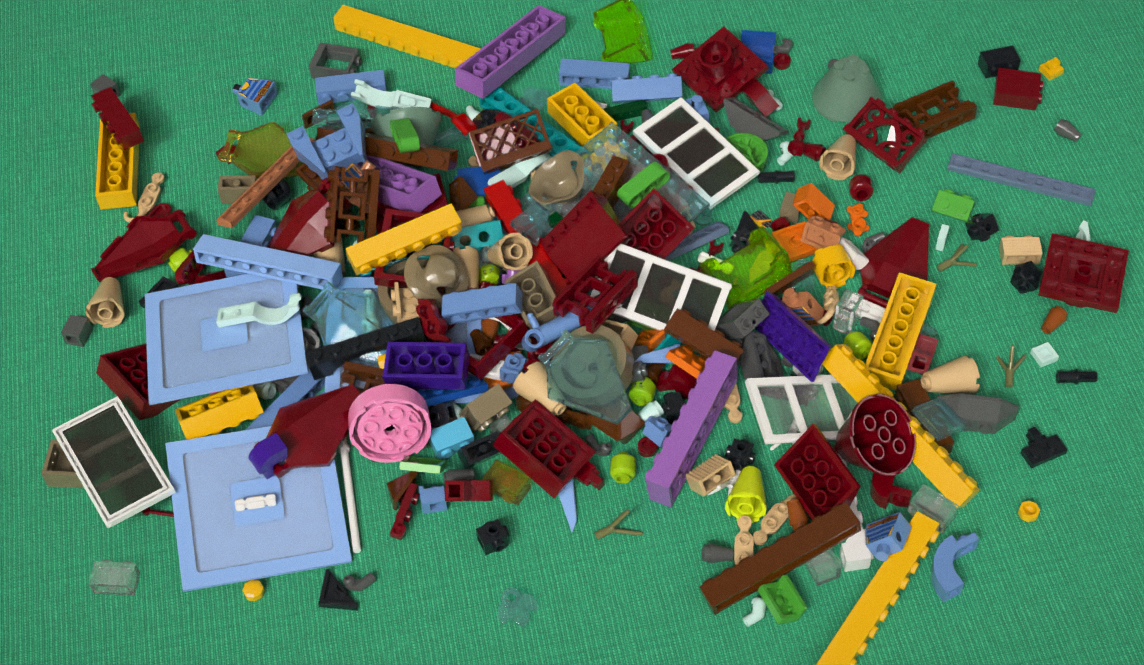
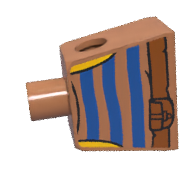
M368 160L362 167L352 163L345 170V177L362 178L363 169L372 170L376 166ZM338 177L337 189L342 192H349V182L339 181ZM368 178L367 183H357L356 193L366 194V200ZM346 197L350 203L360 207V198Z
M788 288L784 291L782 302L809 326L821 325L817 323V320L823 318L825 310L809 292H795L793 288Z

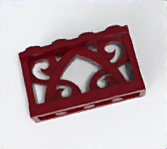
M870 97L869 101L852 121L844 126L843 130L846 134L853 136L859 145L900 174L904 170L903 167L921 146L927 142L926 133L919 127L915 129L911 126L912 123L907 118H900L898 112L893 108H886V104L879 98L875 100L873 97ZM871 110H878L880 112L879 116H874L873 113L872 119L874 121L870 122L868 114ZM863 120H865L866 124L862 125L857 130H855L858 127V125ZM893 126L895 142L884 141L877 146L878 133L875 128ZM872 129L874 133L873 137L867 138V135L871 134L869 130ZM908 135H913L915 142L912 145H902V142L909 143L911 141L906 139ZM887 145L894 146V148L890 147L889 151H885ZM901 149L905 150L904 155L897 161Z

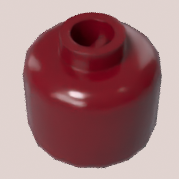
M860 174L850 180L849 190L851 197L860 202L870 199L873 194V184L870 177Z

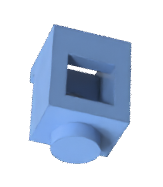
M514 353L513 355H507L503 366L500 368L501 381L514 384L515 379L521 372L525 374L526 370L523 369V365L527 359L522 354Z
M650 416L645 422V428L642 433L661 447L665 437H669L672 425L665 418Z
M419 486L423 514L447 510L446 502L450 501H445L444 486H432L427 489Z

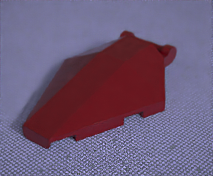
M324 178L318 188L291 201L267 248L310 257L313 253L318 251L322 253L334 247V242H326L327 238H324V228L328 226L325 212L326 208H329V200H327L324 194L330 189L331 184L328 178ZM345 196L343 199V210L349 204V201ZM336 211V214H335L334 237H335V230H336L337 227H338V225H337L338 218H336L337 211Z
M181 209L163 217L135 216L126 226L128 228L126 233L122 237L117 236L100 255L102 260L91 270L96 279L101 282L107 277L116 278L164 263L185 240L196 237L197 232L190 226L185 218L184 211ZM176 221H179L184 230L182 232H179L174 223Z
M911 217L866 251L864 255L869 259V262L859 270L862 286L856 296L886 308L887 300L868 293L867 290L890 299L899 273L927 281L929 224Z
M353 384L279 409L267 435L269 437L277 433L287 447L288 458L285 459L286 463L283 465L277 463L273 466L274 474L277 478L284 476L291 469L327 467L331 465L341 441H344L349 433L348 413L350 406L361 394Z

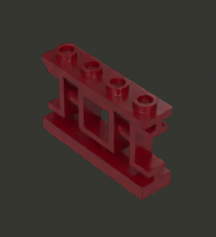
M597 256L565 287L559 296L554 298L552 303L554 315L564 317L568 312L579 316V325L582 327L586 325V331L593 334L638 287L637 272L631 269L627 272L624 269L617 275L609 271L608 262L604 261L602 263V258ZM591 288L602 292L597 298L587 295Z

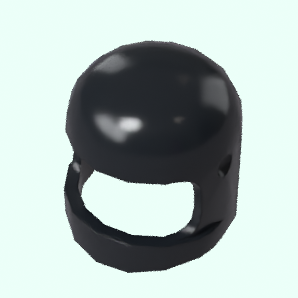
M282 179L263 198V201L272 210H277L290 200L292 196L290 185Z

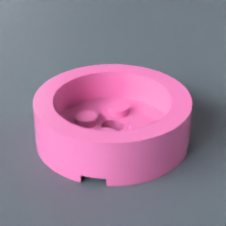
M383 384L372 387L361 393L349 409L348 425L351 443L359 450L362 456L370 460L384 463L402 461L406 456L414 452L417 454L421 451L430 438L431 422L428 405L417 391L407 386ZM391 425L395 427V429H393L392 431L385 430L387 427H390Z

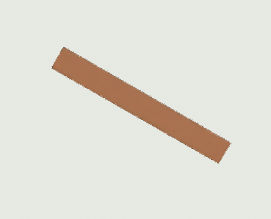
M309 138L311 143L316 141V139ZM292 146L216 219L218 225L233 228L300 162Z

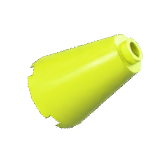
M747 466L741 470L725 502L727 514L730 517L731 515L736 517V521L741 516H748L752 523L759 521L760 517L766 515L767 505L762 474L754 466Z

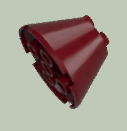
M869 395L856 404L839 429L834 449L849 464L881 476H894L905 471L911 464L916 450L915 433L912 434L909 424L911 419L901 404L887 395Z

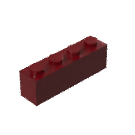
M111 87L91 95L93 110L95 113L99 112L98 115L103 124L106 123V128L110 135L114 134L113 138L117 145H121L124 150H127L144 142L139 127Z

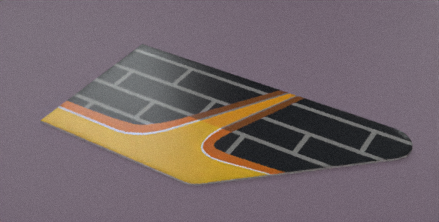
M760 209L750 215L758 227L771 228L773 221Z

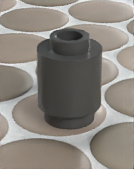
M642 361L634 362L633 377L630 383L644 381L646 376H648L647 365L643 364Z

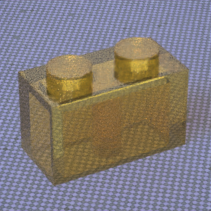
M497 459L483 476V480H493V494H497L507 503H514L519 506L531 489V478Z

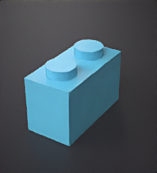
M462 417L431 430L428 441L436 458L447 459L456 453L460 447L474 442V435L465 417Z

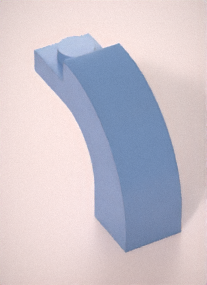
M975 532L968 536L963 535L957 541L951 535L937 548L931 567V581L935 592L943 603L962 592L964 583L955 572L953 562L977 548L979 538Z

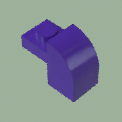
M277 433L259 442L248 456L260 475L263 474L266 479L274 476V465L288 458L287 447Z

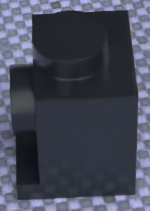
M670 392L663 396L664 403H662L664 415H666V420L671 425L674 420H678L680 409L684 404L680 392Z

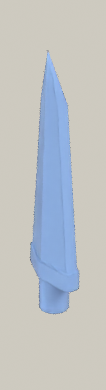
M680 344L642 354L635 362L673 363L665 358L669 350L679 347Z
M574 478L559 494L571 532H573L577 522Z

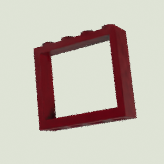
M386 208L382 233L392 229L393 221L406 223L426 213ZM447 236L444 239V247L453 252L454 242L452 241V236ZM386 265L375 267V285L394 287V282H398L399 288H408L404 276L385 273ZM440 286L436 289L440 294H443L444 287L447 286Z
M512 314L495 317L512 329L479 361L470 356L468 372L481 380L522 340L528 329L521 316L517 317ZM447 323L448 326H447V331H446V333H447L451 328H453L457 323H455V324H448V323ZM424 334L425 339H426L427 342H442V343H444V342L441 341V340H440V341H434L433 339L429 338L428 336H426V335Z

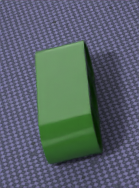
M410 119L390 120L391 134L400 153L419 151V138Z
M653 162L625 183L618 190L617 197L630 209L635 208L653 188L658 190L667 183L670 173L658 162Z

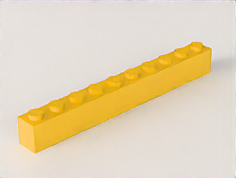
M342 5L333 17L335 30L452 68L458 67L481 49L346 5Z
M836 344L829 350L822 365L857 402L866 396L883 394L893 398V393L879 383V378L865 368L866 364L852 354L853 351L849 346ZM898 402L905 410H907L905 405H903L901 402ZM909 415L912 434L915 433L916 450L912 462L956 509L964 507L980 491L977 487V482L962 471V466L948 456V451L934 441V436L920 426L921 423L917 418Z
M918 511L909 523L911 530L903 550L889 555L888 560L883 562L816 665L857 664L858 661L855 659L859 654L863 655L868 647L866 642L869 638L873 639L879 629L877 625L880 621L884 622L889 614L888 608L890 605L895 606L900 597L899 591L901 589L905 590L909 584L910 579L908 577L911 573L915 574L920 566L919 560L926 558L930 550L928 546L931 542L935 543L940 535V532H938L940 523Z

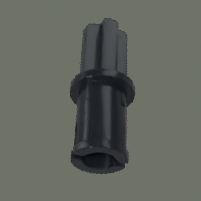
M775 170V172H760L758 182H775V184H778V182H794V171Z
M1078 369L1074 371H1056L1057 383H1074L1078 385L1079 382L1097 381V372L1095 371L1078 372Z

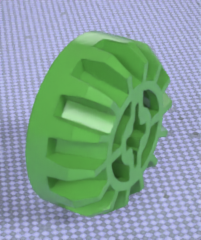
M736 133L725 138L760 172L763 171L764 166L767 164L768 148L761 138L750 133ZM721 145L719 148V152L724 149ZM730 154L719 161L724 171H731L733 176H736L737 173L742 176L747 172L738 161L735 160V165L731 164L732 156Z

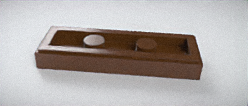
M812 261L807 262L766 288L764 296L766 292H771L776 296L780 295L784 289L791 288L815 272V264Z

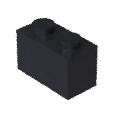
M1012 45L980 52L978 66L984 77L990 78L997 76L998 68L1018 70L1021 59Z
M497 431L460 447L457 454L464 469H469L502 454L493 446L499 436Z

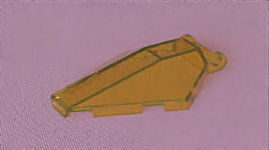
M270 122L244 132L230 129L227 133L228 138L224 148L219 153L218 160L224 163L232 162L246 174L256 175V178H259L292 145L287 134L284 132V128L275 122ZM238 139L234 154L229 153L234 140ZM300 161L285 177L298 176L295 169L303 163Z

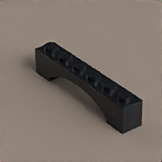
M416 317L307 351L305 354L313 379L318 380L333 375L332 372L342 366L345 361L349 362L372 352L387 350L388 342H426L419 318Z

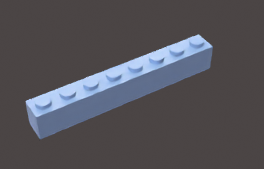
M205 234L202 235L193 248L196 263L332 292L335 291L343 277L341 263Z

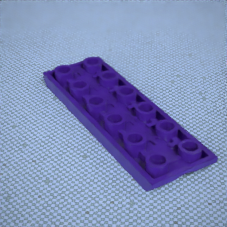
M766 292L761 302L769 312V315L755 329L759 333L764 334L768 341L808 380L814 382L831 345L775 294Z

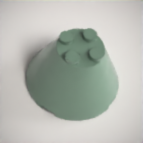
M852 54L836 61L817 82L813 89L812 101L815 109L826 119L835 123L842 121L849 124L869 101L870 97H873L875 100L877 98L882 100V93L868 65L859 59L857 55ZM876 109L871 110L868 114V120L872 118L873 113L875 116L879 111Z
M404 107L390 110V114L382 116V113H380L370 121L371 129L375 134L393 137L390 129V120L409 118L418 135L419 143L433 145L441 123V113L439 111H436V113L432 112V108ZM392 160L393 162L398 163V164H401V165H404V166L413 165V167H422V166H420V165L409 164V163H404V162H399V161H394V160Z

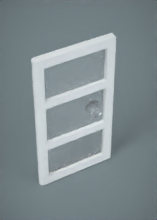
M817 375L814 382H811L805 376L747 378L745 381L765 444L795 443L812 424H816L827 441L836 440L839 429L858 403L832 375Z

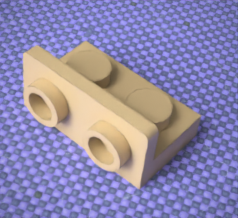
M394 282V289L391 290V301L396 303V305H392L393 317L397 316V323L418 317L421 323V318L416 311L418 300L409 288H399L398 282Z

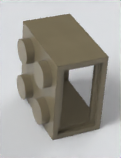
M498 383L468 403L459 415L461 418L465 417L472 433L477 430L481 433L494 422L493 419L497 422L509 411L508 407L512 404V401Z
M51 439L41 473L47 486L84 488L59 442ZM67 440L76 456L93 447L91 441ZM96 455L80 463L89 479Z

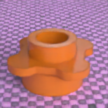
M861 203L847 207L846 211L850 213L849 217L851 220L868 216V211H865Z
M854 218L847 225V229L853 231L854 235L859 237L863 232L869 231V225H866V221L863 218Z

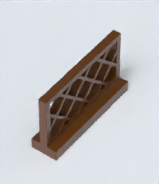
M538 109L469 132L484 175L552 152V146ZM536 114L538 119L536 126L527 124L528 117ZM517 121L522 124L518 133L509 129L512 122ZM524 125L533 129L530 138L520 134ZM497 127L505 130L501 139L492 135L493 130ZM507 131L516 135L513 144L503 140ZM536 131L543 134L544 141L535 142L532 140ZM483 133L488 137L483 145L476 142L474 135ZM490 137L499 141L495 150L486 146ZM518 137L528 141L524 148L514 146ZM501 143L511 147L507 154L503 155L497 152ZM484 149L493 152L491 159L483 161L481 155Z

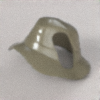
M571 150L561 151L549 158L535 172L529 186V194L541 204H551L554 202L569 204L576 201L581 195V188L584 183L583 158ZM572 161H577V167H576L577 176H576L574 170L572 169V166H571V162H572Z
M431 245L414 252L405 264L404 279L411 293L417 300L435 299L439 310H442V295L436 289L437 287L449 286L453 288V292H464L468 288V275L463 262L454 252L442 245ZM425 255L430 256L425 269H422L416 259Z

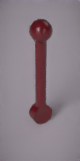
M149 507L142 510L145 516L155 514L174 517V513L150 510Z

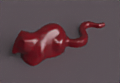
M418 299L416 311L422 319L424 334L434 341L441 340L444 343H452L451 339L445 335L448 326L447 321L442 317L436 305V300Z

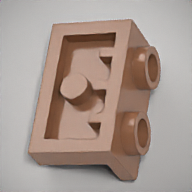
M812 216L806 221L801 242L818 249L840 244L846 229L842 228L839 224L825 221L822 217Z

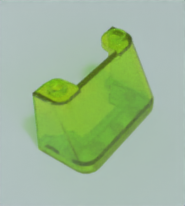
M617 0L593 12V24L596 29H600L606 49L602 51V61L634 64L654 59L644 17L633 0Z
M764 226L750 233L748 246L719 263L716 258H709L700 264L703 274L732 284V289L729 291L724 304L728 310L734 304L759 298L764 295L766 288L792 273L788 252ZM712 286L719 296L722 289Z

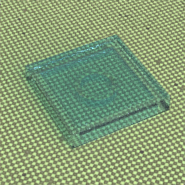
M942 397L915 406L912 410V413L938 441L961 432L967 427L965 422Z

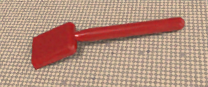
M431 102L430 108L450 117V121L465 136L469 132L477 130L475 123L465 113L457 115L453 111Z

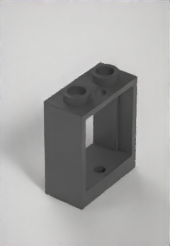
M320 42L309 64L311 78L356 73L358 66H361L362 57L359 54V49ZM327 59L350 62L346 71L324 67Z
M759 299L737 303L719 318L715 330L722 332L727 340L744 338L769 315V312Z

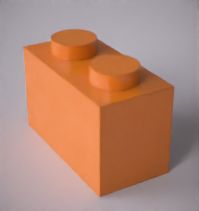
M812 183L797 189L792 204L808 220L812 216L831 220L835 204Z

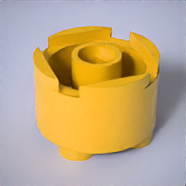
M837 244L835 246L819 248L815 251L812 262L815 264V274L822 286L825 285L827 288L828 286L835 285L839 288L846 284L845 281L849 277L852 279L855 274V266L842 245Z

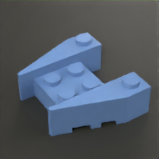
M353 103L336 110L344 128L311 143L303 126L286 133L297 158L302 163L304 162L310 170L317 173L322 180L328 178V172L332 170L333 166L346 167L347 169L352 163L362 162L364 165L367 161L365 128Z

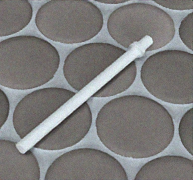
M346 437L344 441H341L338 452L341 453L352 548L354 553L361 552L349 460L350 446L347 444Z

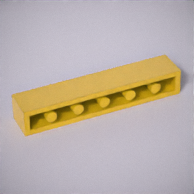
M451 203L347 247V258L356 276L366 274L377 266H385L391 260L401 259L412 251H420L426 245L436 244L447 236L457 235L462 230L461 220Z

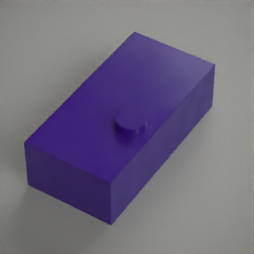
M388 342L382 377L385 384H399L412 389L466 390L470 353L466 343Z

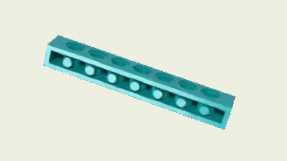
M497 87L483 99L479 97V106L483 109H492L498 112L504 111L513 117L531 111L514 96L505 92L502 87ZM536 114L529 116L526 123L535 127L538 122ZM542 119L552 146V152L548 154L553 157L561 151H574L584 160V172L592 167L591 153L579 146L576 141L568 138L562 131L557 130L551 123ZM535 132L538 135L539 142L545 140L542 133ZM572 161L571 166L577 176V161Z
M497 219L462 227V230L456 236H452L454 248L466 249L465 246H470L477 251H481L484 246L489 245L491 247L503 237L500 220ZM480 232H488L489 237L486 241L479 240ZM463 235L470 237L468 245L460 243V238ZM443 238L440 242L433 245H442V241L445 238ZM425 255V256H421V257H419V258H417V259H426V260H427V258H430V256H426V255ZM405 256L401 259L396 258L394 261H389L385 271L395 263L407 260L409 257ZM372 270L366 274H361V276L372 274Z

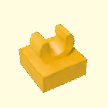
M1054 57V59L1041 64L1039 71L1050 81L1062 75L1064 68L1060 65L1061 61Z

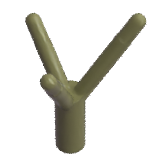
M961 244L951 258L937 265L938 271L942 272L952 265L976 267V263L956 261L968 248V245L964 246Z
M1011 345L1008 367L999 356H996L997 361L1006 372L1005 387L1007 388L1013 387L1014 371L1026 358V355H1023L1013 366L1014 345Z
M626 510L612 524L594 532L597 540L611 533L642 536L643 532L614 528L630 513L629 510Z

